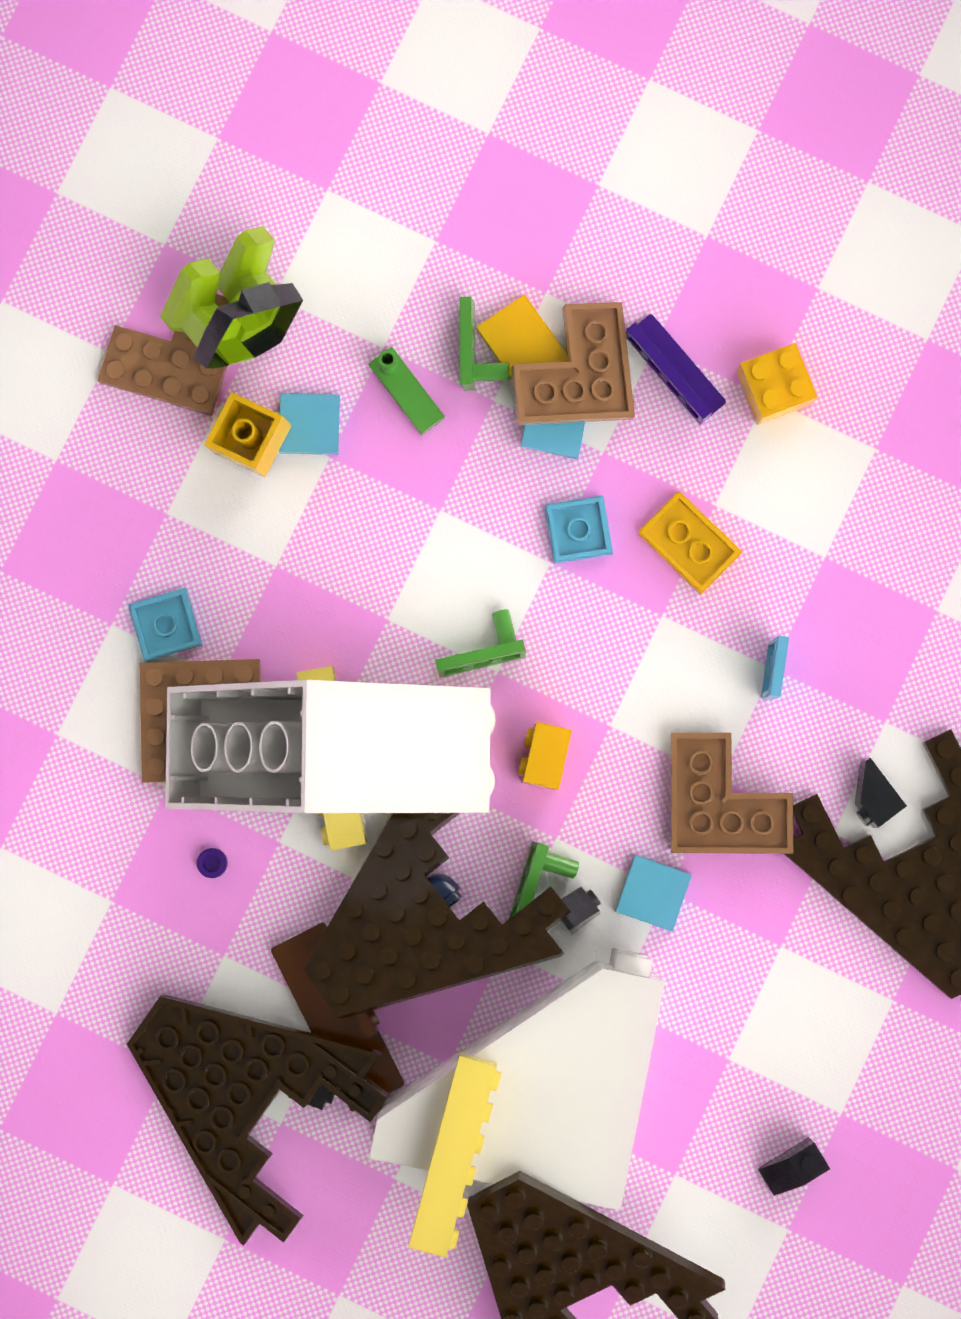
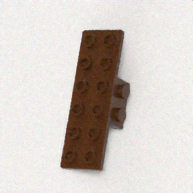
M322 922L271 948V953L311 1033L380 1051L382 1055L366 1077L387 1093L404 1086L405 1082L376 1026L380 1024L376 1012L372 1010L339 1019L303 971L304 966L327 928L326 924ZM348 1106L349 1109H350V1111H352V1112L355 1111V1110L352 1109L350 1106Z

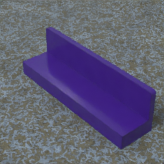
M650 314L639 324L634 322L626 329V339L699 425L726 404L724 397L654 315Z

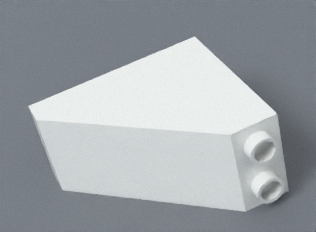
M323 680L167 687L165 809L282 813H489L490 795L495 785L494 773L490 767V735L495 726V713L490 705L491 688Z
M612 948L609 963L592 962L389 1098L380 1109L369 1159L429 1170L459 1053L497 1062L496 1071L501 1072L497 1091L491 1090L488 1098V1103L493 1104L489 1122L482 1121L479 1134L485 1135L480 1155L476 1153L473 1155L471 1166L476 1167L474 1180L495 1184L518 1171H522L578 1202L621 1210L665 985L663 979L654 972H651L653 959L648 958V955Z

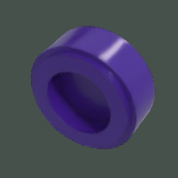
M209 848L202 851L197 859L198 871L207 878L220 877L228 867L227 856L217 848Z

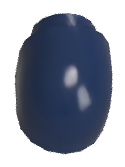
M433 874L426 877L449 907L456 904L463 897L459 892L460 886L451 877L444 874Z

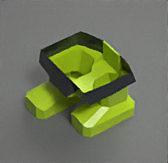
M264 226L244 230L236 237L220 272L209 258L188 263L181 269L162 310L160 318L169 329L185 332L196 345L197 350L193 359L205 368H221L250 360L280 344L303 302L293 283L276 285L266 273L276 241ZM217 288L229 301V304L221 307L215 304Z

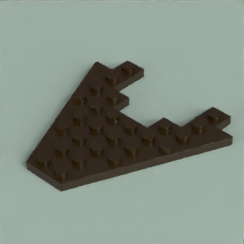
M949 729L922 742L948 794V797L922 809L935 837L883 861L871 835L843 847L818 794H814L793 805V817L802 834L793 838V854L784 855L943 994L953 999L961 995V747L952 729Z
M393 813L304 966L303 971L339 1019H344L561 957L565 953L547 931L570 914L571 911L550 886L504 924H501L484 901L459 920L426 876L449 859V856L432 835L460 813Z
M166 994L158 998L127 1043L129 1050L238 1241L243 1246L248 1242L260 1224L284 1243L304 1216L256 1178L273 1153L249 1134L278 1093L282 1091L301 1107L305 1108L323 1085L369 1122L374 1119L390 1097V1094L366 1077L382 1055L378 1050Z
M518 1171L468 1197L467 1207L501 1319H577L567 1307L610 1286H613L630 1306L657 1294L678 1319H718L717 1311L706 1299L725 1290V1280L722 1277L522 1171Z

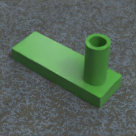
M471 296L460 297L461 387L464 391L476 390V382L509 381V363L476 364L475 302Z
M393 347L382 351L377 358L368 363L371 370L421 436L445 419L444 414Z
M504 609L492 613L499 645L436 659L439 678L526 658L523 639L516 640L509 610Z
M532 841L509 919L533 901L542 869L574 879L578 872L579 862L549 853V846Z

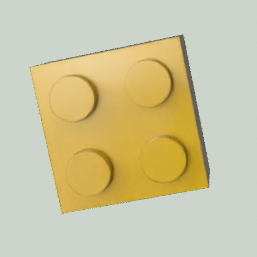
M796 342L742 362L736 370L757 425L812 405L818 398Z
M231 392L204 445L214 454L260 476L266 477L292 425L282 415Z
M536 722L534 728H528L524 746L530 747L528 757L521 758L518 776H523L522 783L556 791L559 790L572 734L571 729Z

